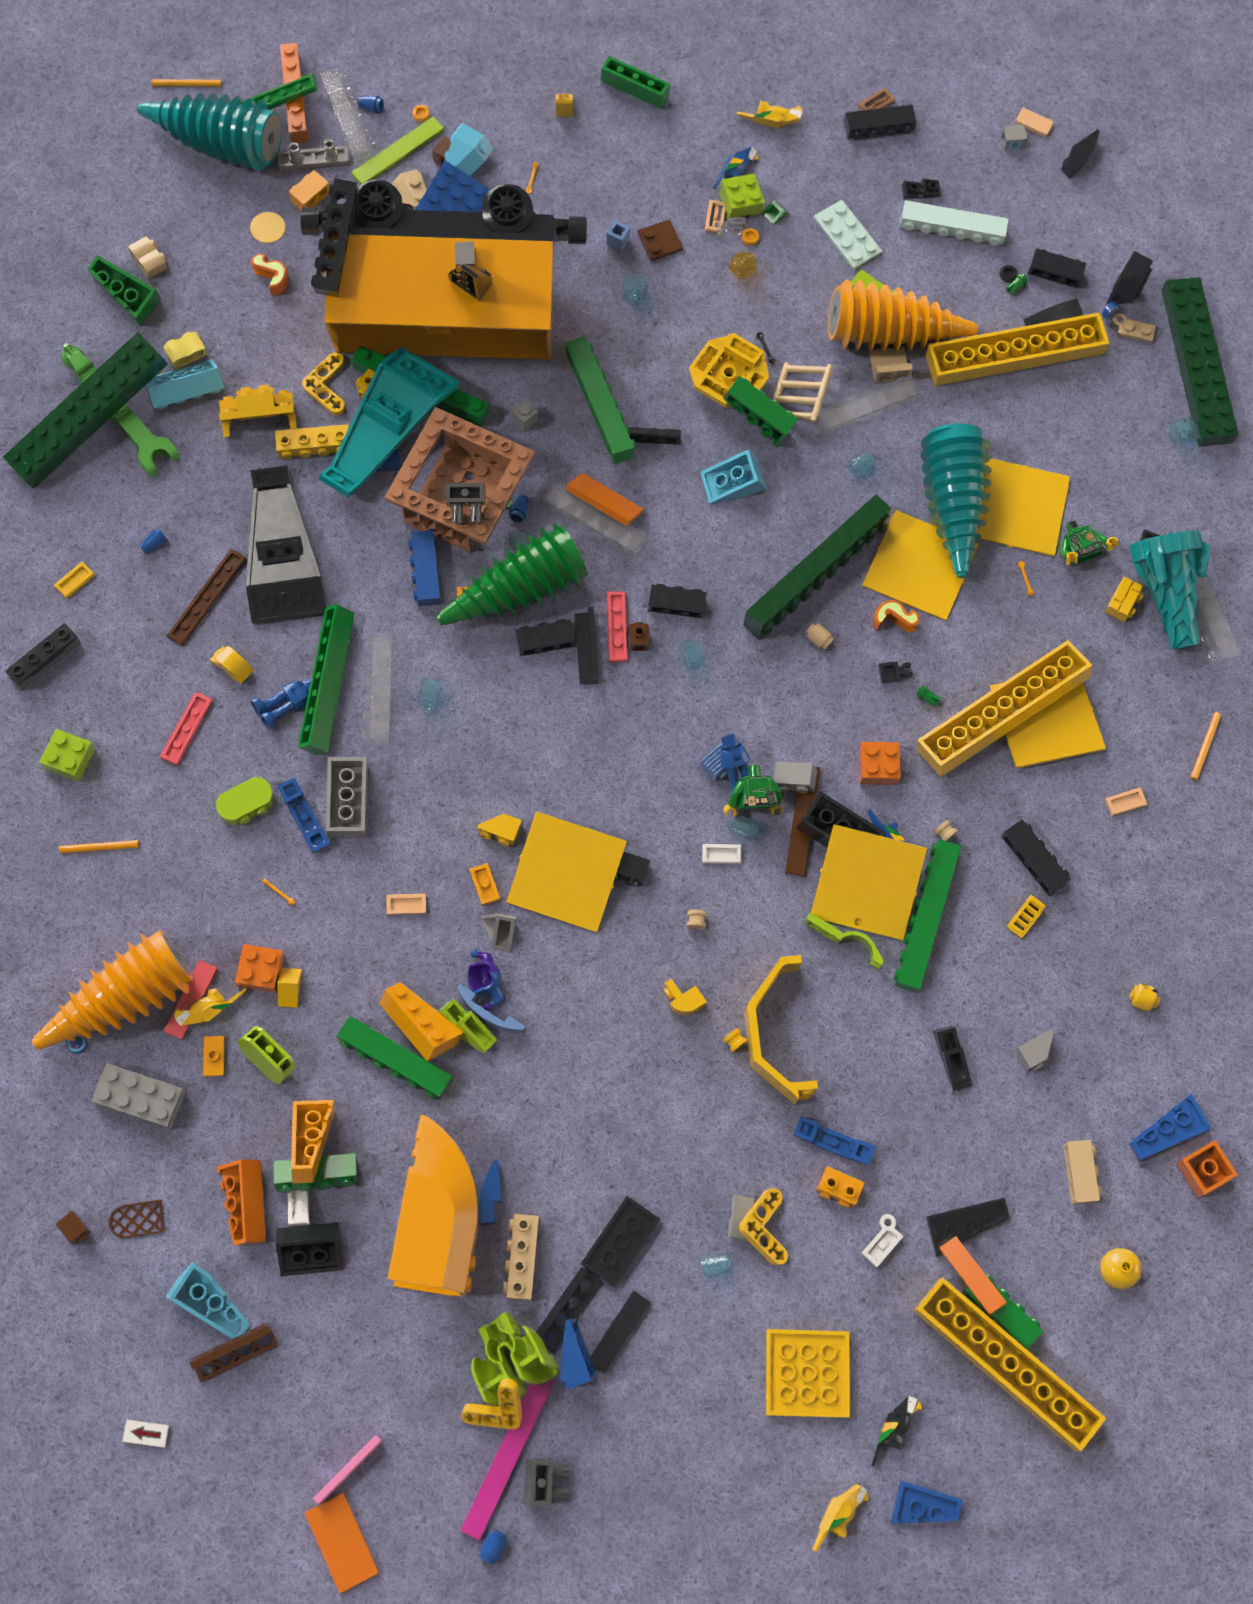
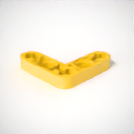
M338 352L331 353L302 382L304 391L333 415H341L345 411L344 401L324 385L344 366V358ZM333 359H335V360L339 359V363H336V362H335V363L333 364ZM321 370L328 371V375L325 377L319 376V372ZM308 382H309V383H313V382H314V387L317 389L316 392H315V389H314L312 386H309V387H308V385H307ZM327 393L329 397L323 400L319 398V395ZM332 400L335 405L340 404V409H334V406L330 401Z
M777 1188L765 1190L739 1225L741 1234L774 1266L782 1265L788 1259L787 1250L764 1227L782 1202V1193ZM771 1194H774L773 1199L775 1201L769 1202L771 1199ZM759 1207H762L765 1211L763 1218L757 1214ZM750 1223H751V1225H752V1226H751V1230H752V1231H748V1228H749L748 1224H750ZM761 1236L767 1239L766 1247L760 1244ZM776 1252H779V1253H780V1254H779V1258H780V1259H778V1260L776 1259V1257H777Z
M508 1378L501 1380L497 1391L499 1406L466 1404L461 1414L462 1420L470 1425L517 1429L522 1420L518 1384ZM505 1402L512 1403L515 1406L508 1405Z

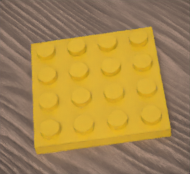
M766 1329V1415L850 1417L849 1331Z

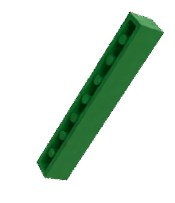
M585 336L565 342L566 355L613 464L633 459L636 444L629 437L630 431L628 426H624L623 414L617 410V401L615 397L612 398L611 396L612 391L609 383H605L604 371L599 369V360L597 356L593 355L594 351L591 342L588 343Z
M359 345L351 359L353 369L363 374L368 369L375 372L379 363L386 356ZM458 389L436 405V407L479 427L483 425L489 414V403Z
M338 604L325 607L298 748L315 755L327 753L330 746L333 721L337 710L336 706L353 626L354 612Z
M941 839L937 841L936 845L932 844L929 855H932L931 862H927L924 870L927 873L926 880L922 879L919 887L922 894L921 897L916 898L914 905L917 911L915 915L912 914L909 926H912L911 932H907L904 939V944H907L905 951L902 950L898 962L902 963L900 969L896 968L893 980H896V987L918 993L921 988L960 852V845Z

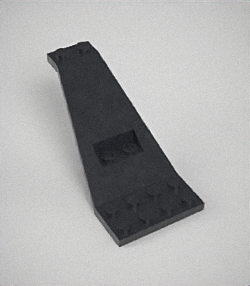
M288 465L250 470L253 483V500L246 591L252 623L324 613L326 604L321 574L290 484ZM287 547H291L293 549L292 554L286 553ZM273 550L274 556L269 557L267 551Z

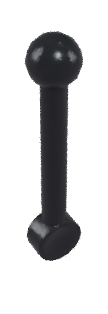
M758 332L756 337L761 341V344L769 358L768 362L770 364H773L775 362V358L771 356L763 340V333Z

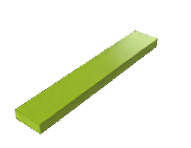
M431 117L352 171V176L360 185L375 179L442 133L444 127L434 117Z

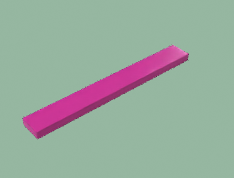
M551 1379L538 1385H529L521 1402L522 1420L520 1426L517 1429H508L460 1531L480 1540L554 1380Z

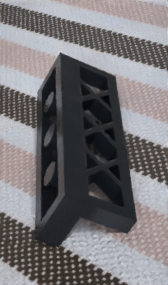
M592 606L588 607L587 613H574L580 685L599 684L594 609Z
M582 1267L536 1331L542 1339L548 1331L556 1330L557 1340L552 1346L542 1339L546 1348L554 1352L564 1337L565 1326H557L556 1318L558 1315L568 1313L569 1319H577L601 1284ZM586 1277L595 1285L591 1291L582 1293L580 1284ZM579 1287V1293L574 1294L577 1288ZM582 1295H587V1297L583 1301ZM580 1296V1307L570 1310L568 1302L570 1298ZM567 1304V1311H562ZM570 1312H576L571 1318ZM555 1322V1328H550L551 1325ZM564 1329L559 1335L558 1330Z

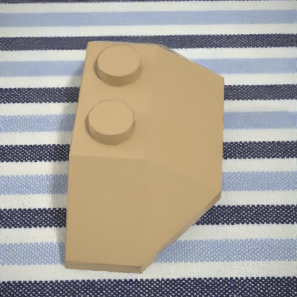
M417 169L399 174L392 183L400 192L403 203L411 204L413 210L416 209L427 191L422 175Z

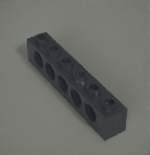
M334 178V183L330 184L329 196H331L330 203L327 202L325 209L327 219L322 223L324 235L323 239L319 240L318 250H320V255L315 259V268L317 270L316 275H313L311 280V286L316 294L338 297L359 190L357 182ZM341 198L346 199L345 203L343 204L337 203V201ZM335 217H342L340 222L333 221ZM332 235L339 236L335 241L330 240ZM335 253L334 258H326L327 254ZM325 271L332 272L329 277L322 276Z

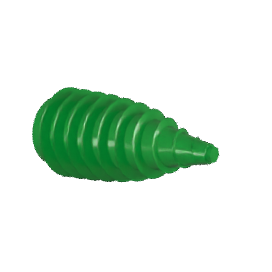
M553 524L551 532H547L541 527L540 538L536 539L531 534H528V544L526 546L516 541L517 551L512 554L507 549H504L505 559L503 561L493 557L494 567L489 570L482 566V576L479 579L471 576L472 585L467 590L462 588V594L455 600L453 599L448 606L439 612L436 618L440 625L447 626L468 619L472 621V618L482 616L487 620V615L495 613L502 619V611L510 610L516 616L517 606L523 605L529 611V602L536 600L542 606L543 596L549 595L555 600V591L560 589L568 595L567 586L572 583L580 588V579L588 576V572L575 543L565 527Z

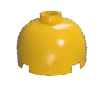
M1116 1248L1107 1252L1101 1259V1276L1112 1288L1119 1290L1128 1289L1134 1286L1141 1278V1261L1131 1250Z

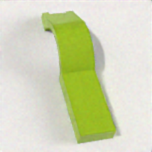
M811 912L809 913L804 922L805 924L837 944L848 939L860 941L865 944L870 952V964L880 969L884 960L874 942L866 934L858 931L843 933Z

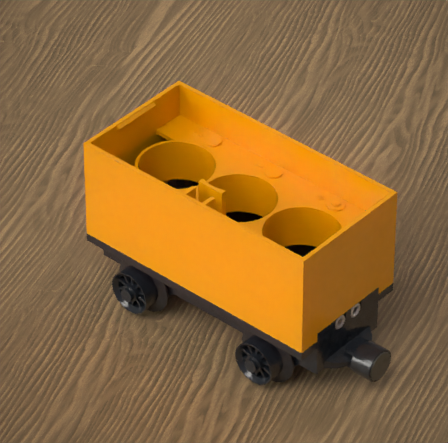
M370 180L358 187L359 190L338 297L325 295V325L336 352L355 353L359 345L379 354H392L402 346L415 355L551 360L554 243L557 241H568V244L586 245V217L569 216V219H556L554 215L536 214L528 193L519 186L512 184L498 185L491 189L485 196L482 210L479 212L413 210L411 204L403 203L398 189L384 180ZM302 207L300 215L302 235L321 236V233H324L322 232V223L327 219L325 211H321V208ZM335 217L333 221L340 222L342 217ZM332 235L330 240L335 241L339 236ZM455 242H474L475 267L480 270L485 269L491 274L493 284L480 301L455 285L448 278V273L456 268ZM335 253L327 254L328 259L335 257ZM326 271V277H329L332 272Z

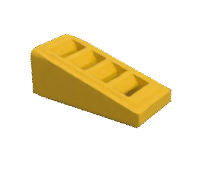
M1030 895L1006 928L1022 939L1046 905ZM1028 904H1031V905H1032L1033 907H1035L1038 911H1036L1035 909H1033L1032 907H1030ZM1024 909L1031 913L1034 917L1032 918L1028 914H1026L1024 912ZM1021 916L1022 918H1024V919H1025L1026 921H1028L1029 923L1026 924L1024 921H1022V920H1021L1020 918H1018V917ZM1014 922L1018 923L1025 929L1022 931L1020 928L1014 925Z

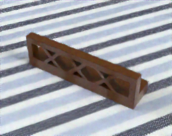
M266 1322L191 1358L190 1365L196 1371L200 1382H203L278 1346L269 1322ZM269 1334L272 1341L271 1344L266 1346L257 1344L259 1338ZM247 1344L253 1346L250 1354L246 1356L237 1353L240 1347ZM228 1353L233 1355L231 1363L227 1365L218 1362L220 1357ZM207 1363L214 1364L212 1372L203 1376L199 1367Z

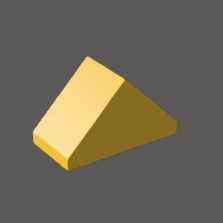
M555 94L556 117H573V94Z
M282 968L277 982L278 1007L298 1008L302 969Z

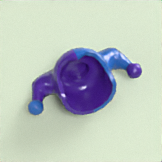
M473 949L470 952L471 957H478L482 962L471 964L468 967V984L473 993H489L493 997L491 1002L484 1004V1009L490 1011L492 1007L502 1003L505 998L500 987L501 972L494 964L490 953L478 952L476 949Z

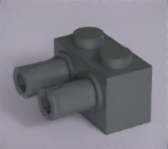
M446 483V503L451 507L452 524H457V522L458 524L463 523L464 506L470 507V523H482L481 507L486 505V486L484 483Z
M526 1459L524 1503L528 1505L551 1506V1500L568 1501L570 1495L563 1493H570L569 1487H552V1478L569 1479L570 1473L564 1471H571L570 1465H554L553 1461L547 1459Z

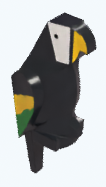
M908 1396L887 1414L872 1461V1467L875 1466L882 1443L898 1450L905 1447L902 1439L909 1429L910 1415L918 1409L920 1411L922 1409L918 1399Z

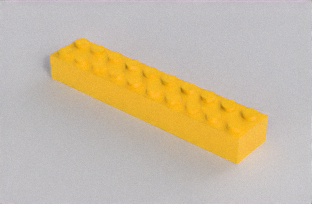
M1094 313L929 344L925 356L934 386L1102 355L1105 354L1110 343L1100 313Z
M1067 640L917 740L918 752L940 777L944 776L1089 679L1092 674V664Z
M943 1277L938 1279L913 1310V1312L1075 1452L1083 1450L1106 1420L1105 1416Z

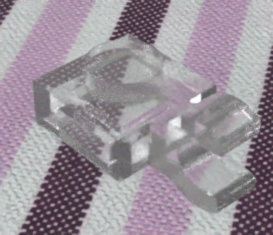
M728 218V221H716L714 226L721 228L717 229L716 235L722 236L726 231L727 234L732 233L734 235L742 233L746 227V218Z

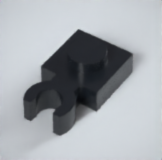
M898 661L879 663L878 669L881 683L898 682L901 679L900 676L904 678L912 677L913 672L905 671V668L911 667V663L906 662L902 666H898Z

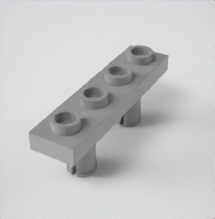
M327 139L324 141V148L300 150L298 143L293 142L289 144V151L278 152L279 169L283 171L349 165L348 147H335L334 141Z

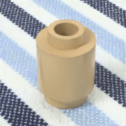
M819 623L817 625L812 624L806 631L808 633L807 638L817 647H822L824 650L834 640L832 634Z

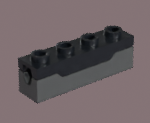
M63 623L6 669L5 672L14 684L23 691L80 645L81 642L77 635Z

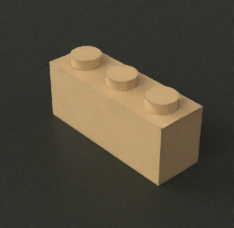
M1091 1140L1066 1142L1063 1146L1072 1205L1100 1201L1102 1191L1100 1185L1097 1184L1099 1170L1098 1166L1094 1163V1157L1096 1156L1095 1146L1092 1145Z

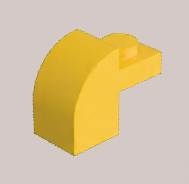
M222 646L210 659L214 665L222 668L230 678L241 684L254 671L246 660L229 646L226 648Z
M672 979L665 982V989L663 991L669 1000L673 999L669 1004V1008L679 1015H691L706 1006L707 1001L696 986L682 994Z

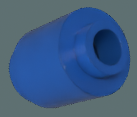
M494 1530V1532L489 1531L480 1549L481 1554L479 1557L492 1565L499 1561L508 1543L505 1539L506 1535L498 1530Z

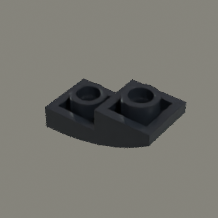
M923 178L921 182L904 180L902 183L903 199H925L941 196L939 180Z

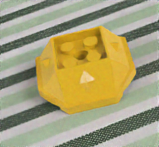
M735 333L708 341L689 367L694 389L725 408L732 406L723 397L739 375L742 378L748 379L754 387L761 390L769 380L764 350Z

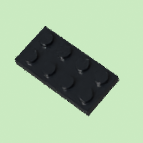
M626 1196L580 1265L615 1288L660 1221V1218Z

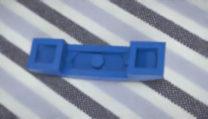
M295 777L278 785L277 787L311 851L315 853L329 846L330 842L319 825Z
M802 1116L793 1134L807 1143L868 1166L876 1148L872 1144L859 1139H852L820 1126L819 1123Z

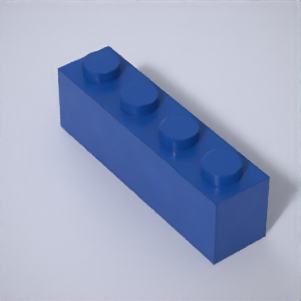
M434 531L411 532L412 539H408L409 550H413V556H410L411 567H415V573L411 574L412 583L416 584L417 590H413L414 601H418L419 607L441 605Z

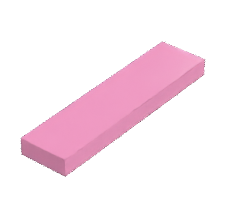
M375 1435L313 1499L318 1504H322L382 1443V1440Z

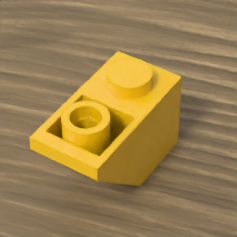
M502 814L478 824L477 830L484 839L490 840L492 834H494L499 844L514 846L522 827V820Z

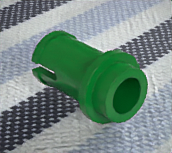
M1022 273L1016 275V279L1006 287V291H1012L1011 295L1014 296L1020 288L1027 285L1028 278Z
M922 685L916 693L918 698H922L932 707H935L940 700V697L928 690L927 686L924 687Z

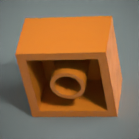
M861 742L859 747V783L898 785L901 779L900 742Z
M243 944L235 979L237 987L277 993V982L285 957L283 951Z
M1216 1140L1176 1162V1165L1197 1198L1206 1195L1238 1176Z

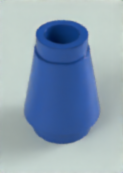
M359 96L357 105L377 114V112L381 113L383 111L384 99L380 98V96Z
M520 494L509 510V518L514 522L520 523L526 518L529 500L526 495Z
M158 528L153 530L139 546L147 554L165 545L168 539Z

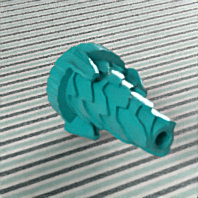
M1187 530L1160 535L1130 544L1132 563L1155 601L1158 612L1161 615L1164 632L1168 633L1171 650L1199 644L1200 634L1196 614H1199L1196 583L1197 576L1200 578L1207 577L1206 572L1210 547L1202 541L1199 530Z

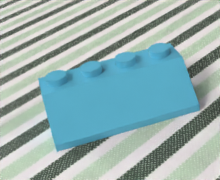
M208 360L156 375L145 385L153 408L164 409L168 407V404H181L186 399H198L206 393L216 394L220 392V389H224L219 368L213 360Z

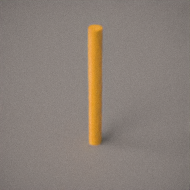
M151 80L152 87H221L222 83L221 80Z
M1215 712L1190 777L1196 781L1222 716L1218 712Z
M139 841L59 846V852L62 854L139 848Z

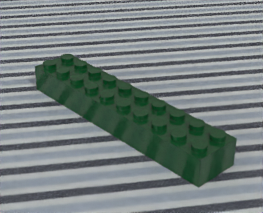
M1201 277L1166 280L1161 293L1198 447L1231 444L1239 433Z
M137 332L11 448L3 458L34 489L160 373L168 363Z
M875 494L746 611L743 625L758 640L769 636L772 632L771 628L775 625H781L788 613L793 614L798 609V604L801 601L806 602L811 597V592L814 589L818 591L824 585L823 581L826 578L831 579L837 573V568L847 565L850 561L849 558L853 554L855 556L858 555L865 543L870 544L878 531L881 533L887 528L892 508Z

